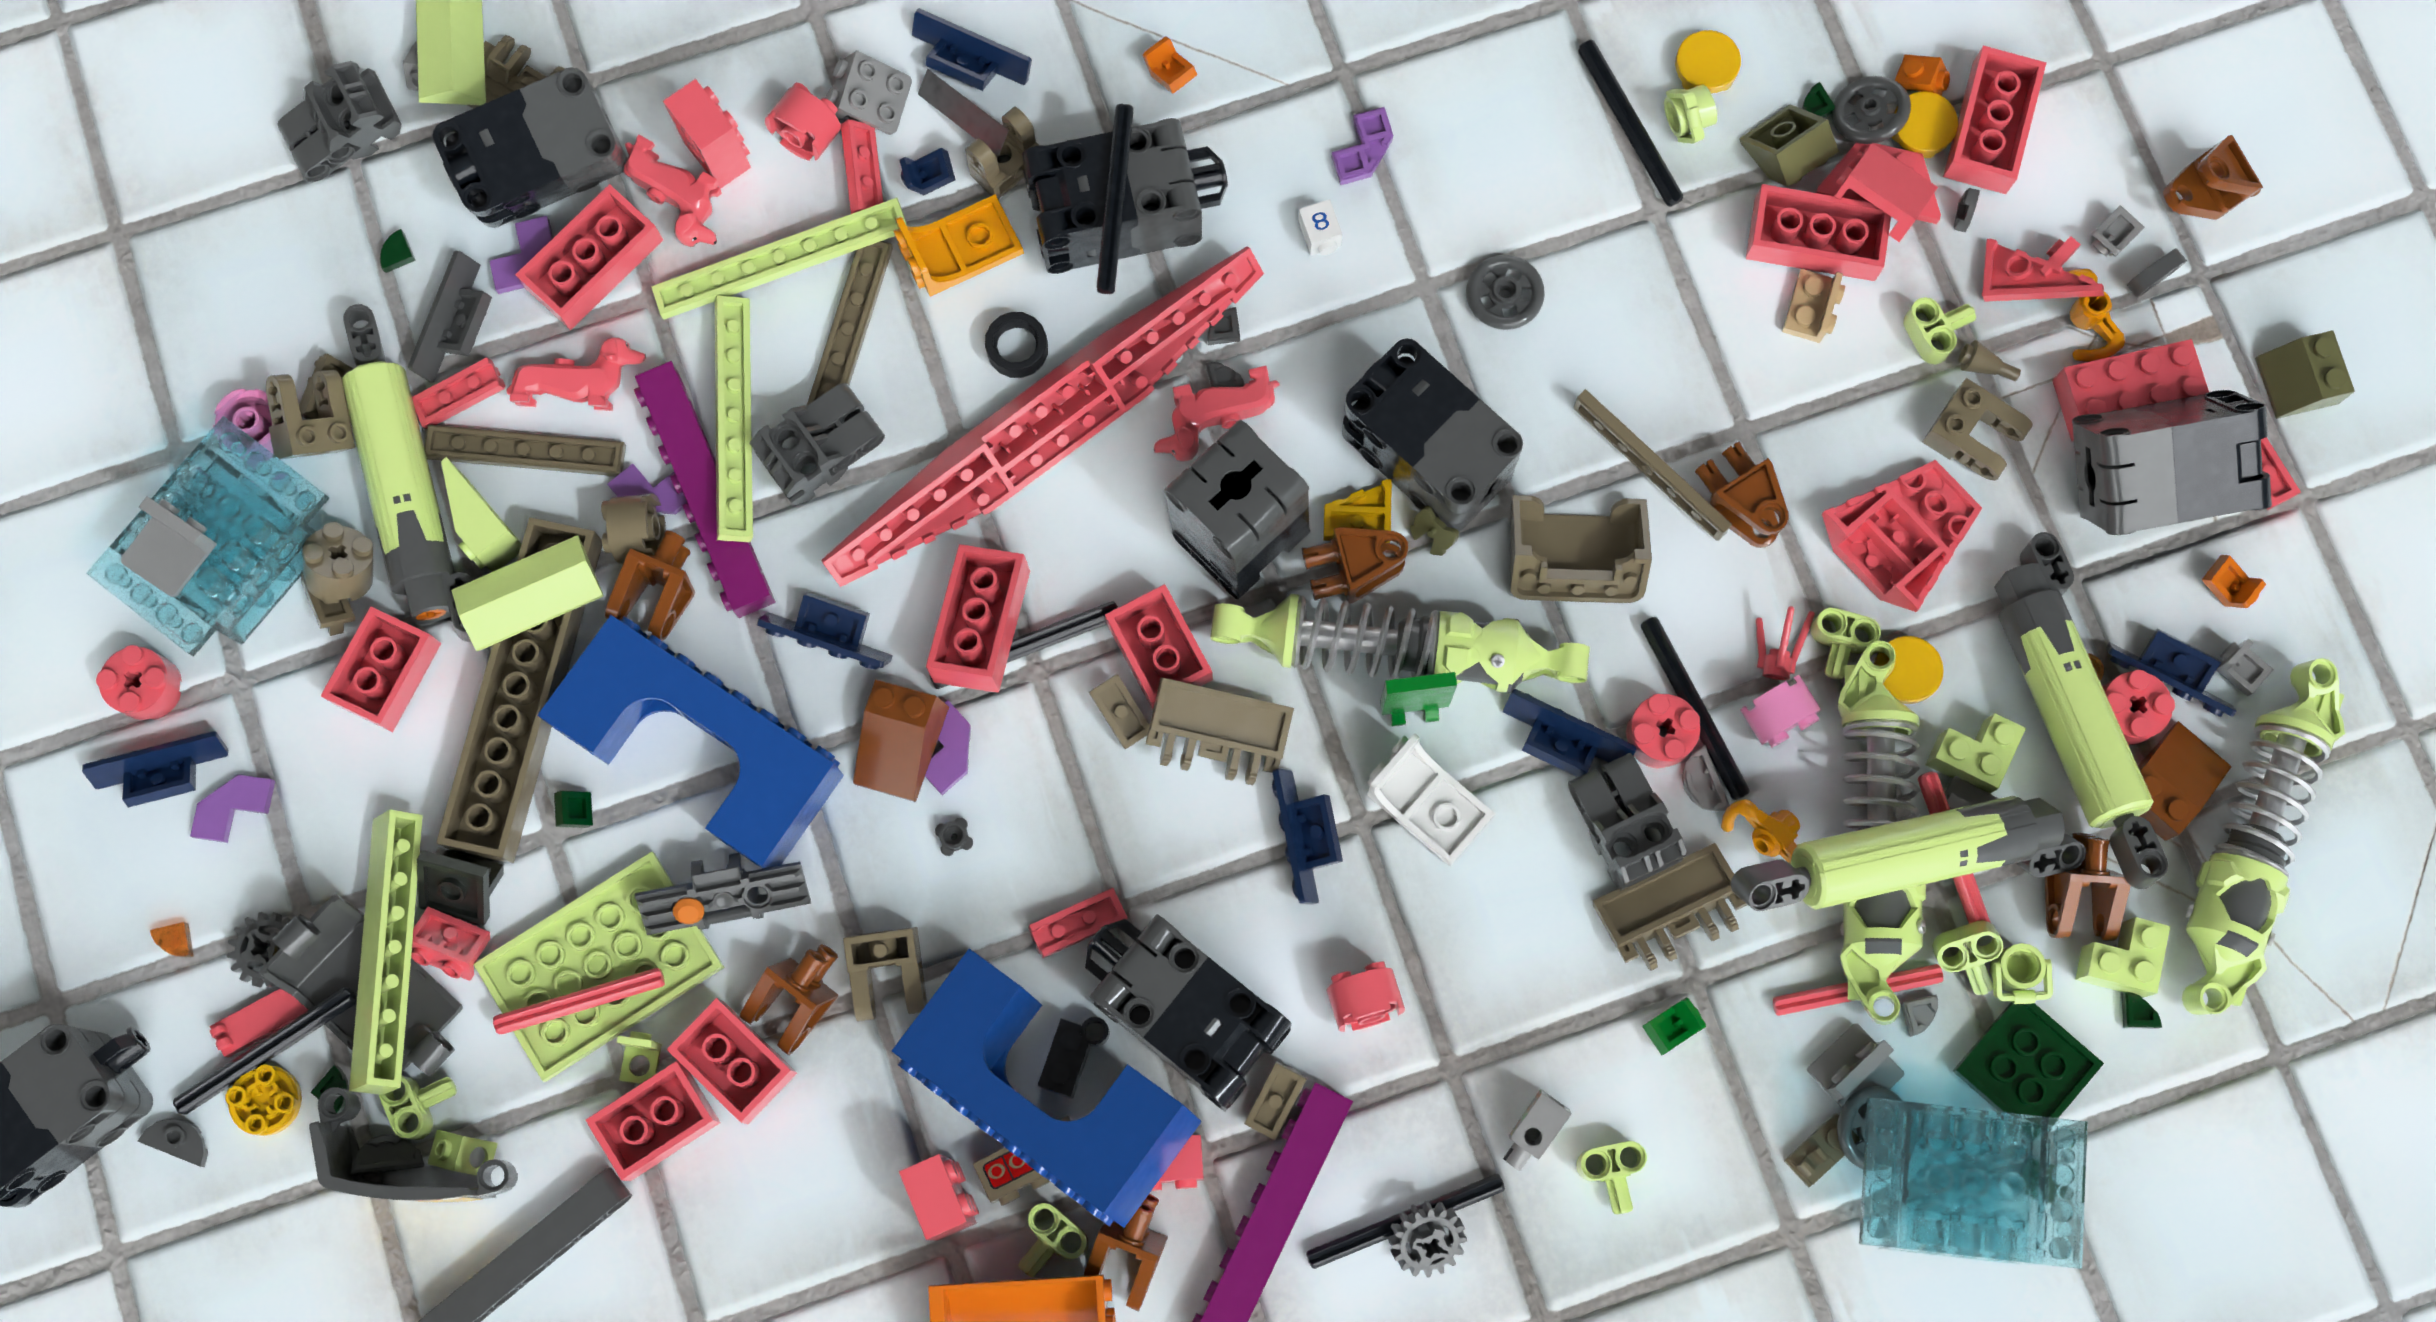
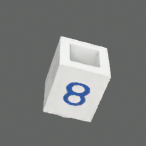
M1330 199L1299 209L1298 222L1311 256L1316 254L1328 255L1342 246L1343 234Z

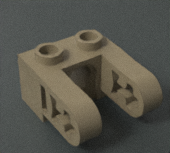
M1016 106L1001 117L1003 126L1009 132L999 156L993 153L989 146L980 138H977L965 148L970 175L990 196L996 194L998 200L1024 178L1022 153L1028 148L1040 146L1036 142L1032 123ZM1003 155L1011 157V159L1005 163H999L997 161V158Z
M323 370L315 372L313 376V389L319 418L302 420L296 387L292 377L289 374L271 375L267 378L266 395L272 421L269 432L275 460L338 453L355 448L343 383L338 371Z
M1966 378L1954 392L1922 443L1947 459L1953 458L1980 476L1995 481L1998 480L2007 466L2006 461L1999 454L1984 446L1969 434L1977 422L1981 420L2006 437L2015 441H2023L2033 424L2027 416Z
M917 927L843 938L847 972L850 977L853 1007L857 1022L876 1018L871 969L877 967L901 966L908 1014L920 1013L927 1004Z

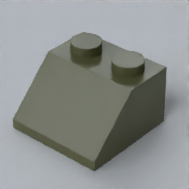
M1791 104L1739 139L1741 145L1767 177L1787 187L1798 183L1803 176L1816 167L1824 165L1829 158L1839 152L1828 119Z
M2333 330L2299 338L2255 358L2276 419L2340 404L2355 392Z

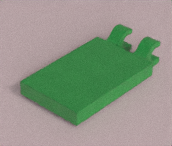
M1449 672L1385 680L1380 699L1381 714H1391L1392 727L1406 725L1405 712L1425 710V723L1439 721V708L1450 706L1457 688L1456 673Z

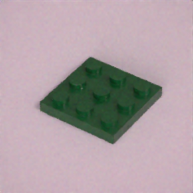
M2010 1002L1954 1068L1953 1072L2036 1143L2041 1140L2104 1063L2035 1003L2012 1004Z

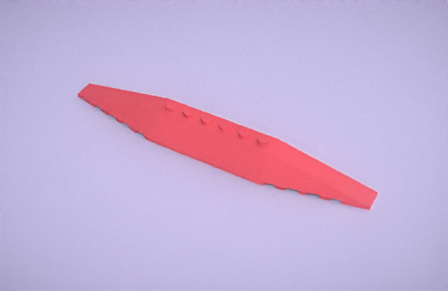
M1246 246L1107 330L946 448L821 560L838 585L842 587L878 569L879 564L891 558L896 560L906 555L907 550L923 542L926 545L936 540L935 536L951 528L956 530L968 524L967 520L981 513L986 515L992 512L1146 398L1155 389L1153 385L1164 374L1168 375L1178 365L1176 361L1189 348L1192 350L1200 342L1198 338L1210 325L1214 327L1223 318L1222 313L1232 302L1236 304L1264 274L1251 249Z

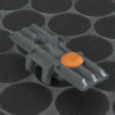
M740 852L729 854V862L726 869L706 873L703 869L702 860L691 861V883L635 893V899L647 935L693 926L703 930L710 928L711 924L747 917L760 919L764 918L765 912L811 904L810 894L800 861L746 872L745 868L742 869ZM758 887L764 888L767 894H759Z

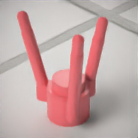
M1789 606L1787 609L1779 649H1770L1769 655H1766L1763 620L1760 617L1756 619L1759 653L1757 668L1763 669L1762 676L1774 680H1789L1790 674H1795L1797 659L1815 616L1813 611L1808 613L1791 656L1790 652L1787 651L1793 622L1794 607Z

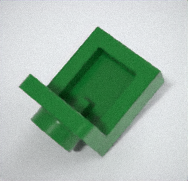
M1686 997L1642 1027L1662 1056L1704 1029L1706 1023L1702 1019L1699 1010Z

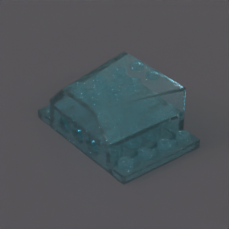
M223 416L151 498L157 503L162 498L181 510L177 517L185 522L191 517L208 528L204 535L217 543L179 595L170 597L121 563L122 555L152 517L143 510L136 515L86 573L193 657L216 630L238 644L243 645L301 577V573H303V545L307 538L316 532L308 523L329 499L321 490Z
M1867 1098L1859 1244L1879 1246L1878 1249L1991 1262L2082 1269L2088 1122Z

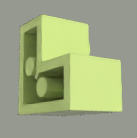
M1996 713L1983 721L1975 740L1948 728L1938 736L1925 765L1951 778L1957 776L1991 794L1999 789L2026 728Z
M2138 917L2122 922L2118 947L2098 942L2082 946L2075 980L2123 993H2135L2143 998L2157 994L2170 926Z

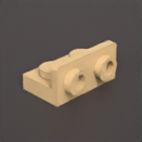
M1801 269L1782 332L1817 343L1822 341L1826 333L1832 334L1837 320V315L1832 314L1834 305H1840L1846 287L1841 285L1843 273L1836 272L1835 276L1831 278Z

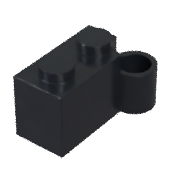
M1090 1017L1081 1026L1061 1018L1038 1086L1073 1099L1091 1046H1102L1109 1038L1110 1031L1107 1023L1100 1017ZM1092 1023H1100L1105 1028L1104 1036L1098 1041H1091L1086 1037V1029Z

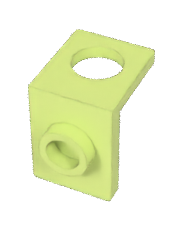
M631 1031L630 1037H617L616 1043L625 1046L620 1081L642 1084L657 1074L662 1044L652 1041V1034ZM637 1056H645L650 1063L648 1072L642 1076L634 1075L630 1069L631 1061Z
M437 1129L428 1164L477 1176L480 1166L473 1167L470 1164L471 1152L475 1148L481 1147L485 1152L484 1163L494 1159L498 1144Z

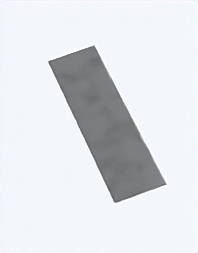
M927 68L918 95L975 139L980 138L993 153L999 156L1009 130Z

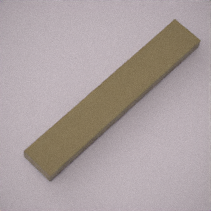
M880 241L856 250L807 405L839 384L847 383L850 386L891 257L892 243Z
M1585 389L1577 396L1574 410L1710 536L1719 541L1728 532L1732 524L1590 392Z
M428 425L424 448L428 460L442 461L447 457L451 462L617 476L623 471L626 444L617 441Z

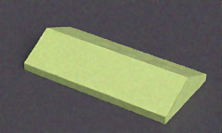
M416 0L419 103L485 104L482 0Z
M578 535L451 590L458 616L477 652L604 597Z

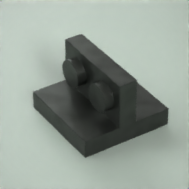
M439 847L435 853L423 850L417 858L419 908L426 910L427 907H430L461 920L485 925L490 917L489 897L504 875L503 864Z

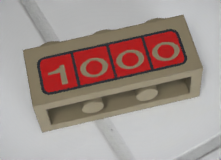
M1069 1116L1060 1119V1121H1071ZM1006 1148L973 1163L990 1203L999 1201L1001 1206L1021 1197L1018 1191L1029 1185L1035 1190L1051 1182Z

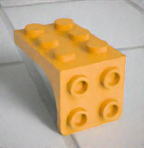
M996 194L924 226L909 227L906 226L902 217L895 219L898 229L893 232L898 241V247L905 261H908L911 273L918 288L925 287L930 297L1024 254L1023 248Z

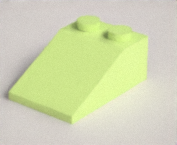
M447 457L444 458L441 464L455 532L463 541L458 546L480 569L485 566L492 572L501 569L519 554L522 543L460 470Z

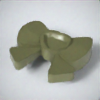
M1430 506L1424 507L1416 514L1414 524L1410 527L1414 540H1417L1426 532L1430 538H1434L1430 550L1432 555H1444L1446 550L1454 545L1459 538V531L1455 528L1447 527L1441 519L1435 517Z

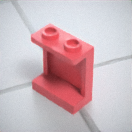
M1872 143L1865 154L1860 150L1837 180L1836 183L1841 188L1834 197L1840 200L1847 189H1851L1896 219L1897 223L1888 235L1900 242L1938 187Z

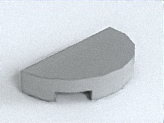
M1704 745L1694 751L1684 765L1682 774L1684 790L1691 801L1702 809L1714 812L1725 811L1730 804Z

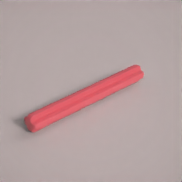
M1931 771L1920 775L1918 782L1929 813L1933 814L1950 810L1938 774ZM1974 874L1954 877L1953 881L1968 923L1982 920L1990 922Z
M1935 964L1891 973L1886 981L1893 992H1899L1941 983L1943 981V973L1940 965ZM1848 982L1777 996L1773 998L1774 1011L1776 1015L1780 1016L1849 1002Z
M659 968L650 969L493 1017V1025L496 1033L506 1034L663 987L665 985L664 975Z

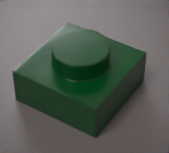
M559 791L554 793L556 827L587 828L593 826L591 792Z

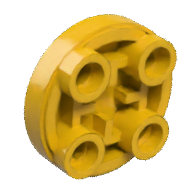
M1713 30L1698 31L1689 35L1681 43L1675 59L1676 72L1682 81L1684 89L1688 90L1704 84L1711 94L1728 90L1732 86L1741 67V55L1737 45L1727 35Z
M1928 91L1915 92L1909 95L1911 111L1908 121L1891 138L1898 142L1905 150L1921 153L1924 158H1932L1937 153L1946 149L1954 139L1958 128V116L1953 105L1943 96Z
M1901 636L1889 641L1888 643L1895 650L1896 659L1893 671L1883 683L1886 689L1903 704L1919 703L1933 695L1939 688L1944 673L1943 662L1938 651L1929 642L1915 636ZM1877 653L1874 665L1883 666L1889 661L1888 656L1884 653Z
M261 1065L242 1075L226 1093V1102L234 1123L243 1131L259 1136L274 1135L290 1126L299 1113L302 1101L301 1089L295 1077L287 1070L272 1065Z

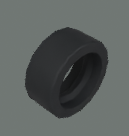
M1009 312L999 316L990 324L985 334V349L991 365L1000 374L1010 378H1024L1034 374L1043 366L1048 356V340L1042 324L1035 317L1024 312ZM1024 328L1030 331L1036 341V349L1033 355L1021 362L1005 360L999 354L997 345L1000 336L1007 330Z

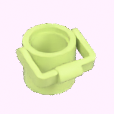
M1702 84L1688 90L1671 89L1666 91L1667 97L1664 100L1665 115L1672 132L1677 136L1678 142L1693 144L1703 140L1705 137L1703 128L1712 126L1717 122L1716 105L1709 89Z
M2024 943L2009 946L2003 949L1998 958L1990 962L1989 972L1993 980V994L1995 998L2001 1001H2011L2012 1004L2035 1003L2036 1000H2045L2052 997L2051 960L2044 959L2042 953L2034 946ZM2043 979L2044 991L2026 990L2035 987Z

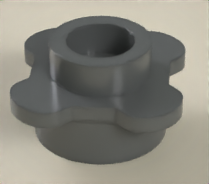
M957 818L955 821L946 824H938L935 828V834L942 843L940 850L945 856H951L954 851L960 849L969 850L972 848L973 839L968 836V822L964 818ZM952 834H957L956 840L951 839Z

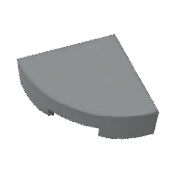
M1937 994L1900 1003L1910 1037L1925 1031L1933 1021L1938 1009Z

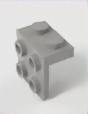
M857 50L846 58L840 59L833 72V76L836 77L834 86L830 88L825 97L837 107L838 111L835 115L838 120L848 115L888 135L895 133L898 129L912 84L911 77Z
M147 496L139 508L152 517L122 555L121 563L170 597H176L217 543L204 535L208 528L193 518L189 517L185 522L177 517L181 510L163 498L157 503Z

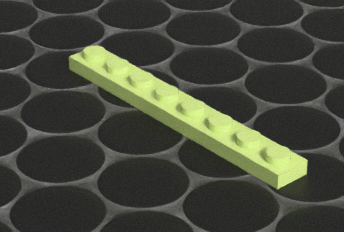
M897 198L651 286L659 313L665 320L715 302L717 295L731 296L894 237L893 231L898 229L895 219L902 217L907 226L900 203Z
M717 295L715 299L717 540L751 542L753 538L752 447L750 445L752 440L750 298Z

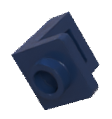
M943 148L915 161L907 157L899 160L902 169L900 175L904 185L921 195H926L956 180L949 153Z

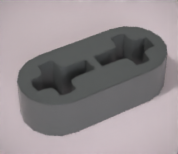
M2175 248L2138 274L2127 286L2138 298L2178 270L2187 260Z

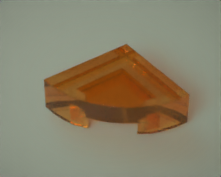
M181 922L150 930L154 942L165 952L178 957H194L189 923Z

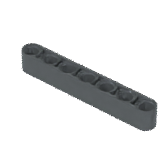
M611 1167L605 1169L418 1322L483 1321L628 1202L632 1194Z

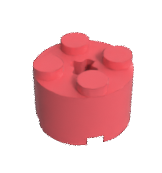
M797 82L785 92L765 118V125L772 135L777 131L782 137L779 143L796 156L809 161L813 156L815 160H818L841 130L840 122L835 115L838 111L837 107L826 98L820 100L811 94L803 84Z
M135 645L127 646L113 654L106 661L96 678V683L99 686L104 701L113 709L138 720H154L164 717L174 709L181 696L179 690L182 679L178 668L171 661L154 651Z
M2135 670L2123 673L2103 686L2128 745L2140 744L2160 733L2168 725L2172 712L2175 709V701L2167 687L2157 677L2144 670ZM2131 706L2134 708L2133 712L2129 709Z
M1655 694L1646 699L1633 713L1626 728L1628 743L1635 745L1637 749L1634 757L1642 764L1657 769L1670 767L1682 762L1694 749L1699 740L1700 716L1688 702L1675 695ZM1661 726L1667 729L1665 737L1659 735V728Z
M1384 961L1364 967L1365 972L1352 975L1351 971H1346L1331 977L1332 984L1326 991L1340 1032H1345V1025L1351 1024L1353 1031L1361 1030L1390 1020L1388 1013L1397 1010L1398 1016L1405 1011L1393 969L1386 968Z

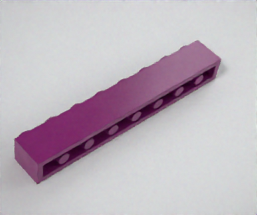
M669 361L636 375L635 379L639 387L635 388L634 392L641 407L647 406L651 416L646 418L652 434L654 436L659 434L663 445L658 446L659 452L666 465L672 464L675 474L671 475L670 478L677 493L683 492L687 503L682 505L689 522H696L700 532L695 534V538L701 551H708L712 562L707 563L713 580L715 582L721 581L724 591L719 594L727 612L733 610L738 618H742L776 603L751 542L717 540L716 460L675 365L672 361Z
M1316 1082L1312 1090L1305 1087L1296 1105L1302 1108V1111L1297 1121L1289 1120L1281 1138L1287 1140L1282 1153L1274 1151L1266 1167V1170L1271 1172L1266 1186L1261 1183L1258 1184L1250 1201L1256 1207L1250 1218L1243 1215L1235 1232V1235L1241 1238L1235 1250L1227 1248L1219 1265L1225 1271L1219 1283L1214 1280L1211 1281L1203 1298L1209 1304L1203 1316L1196 1313L1192 1322L1249 1321L1353 1103L1352 1100Z

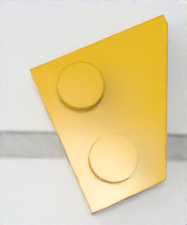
M1392 479L1383 480L1381 485L1365 492L1361 489L1350 494L1346 499H1337L1325 504L1323 541H1330L1333 538L1334 529L1339 527L1391 531Z

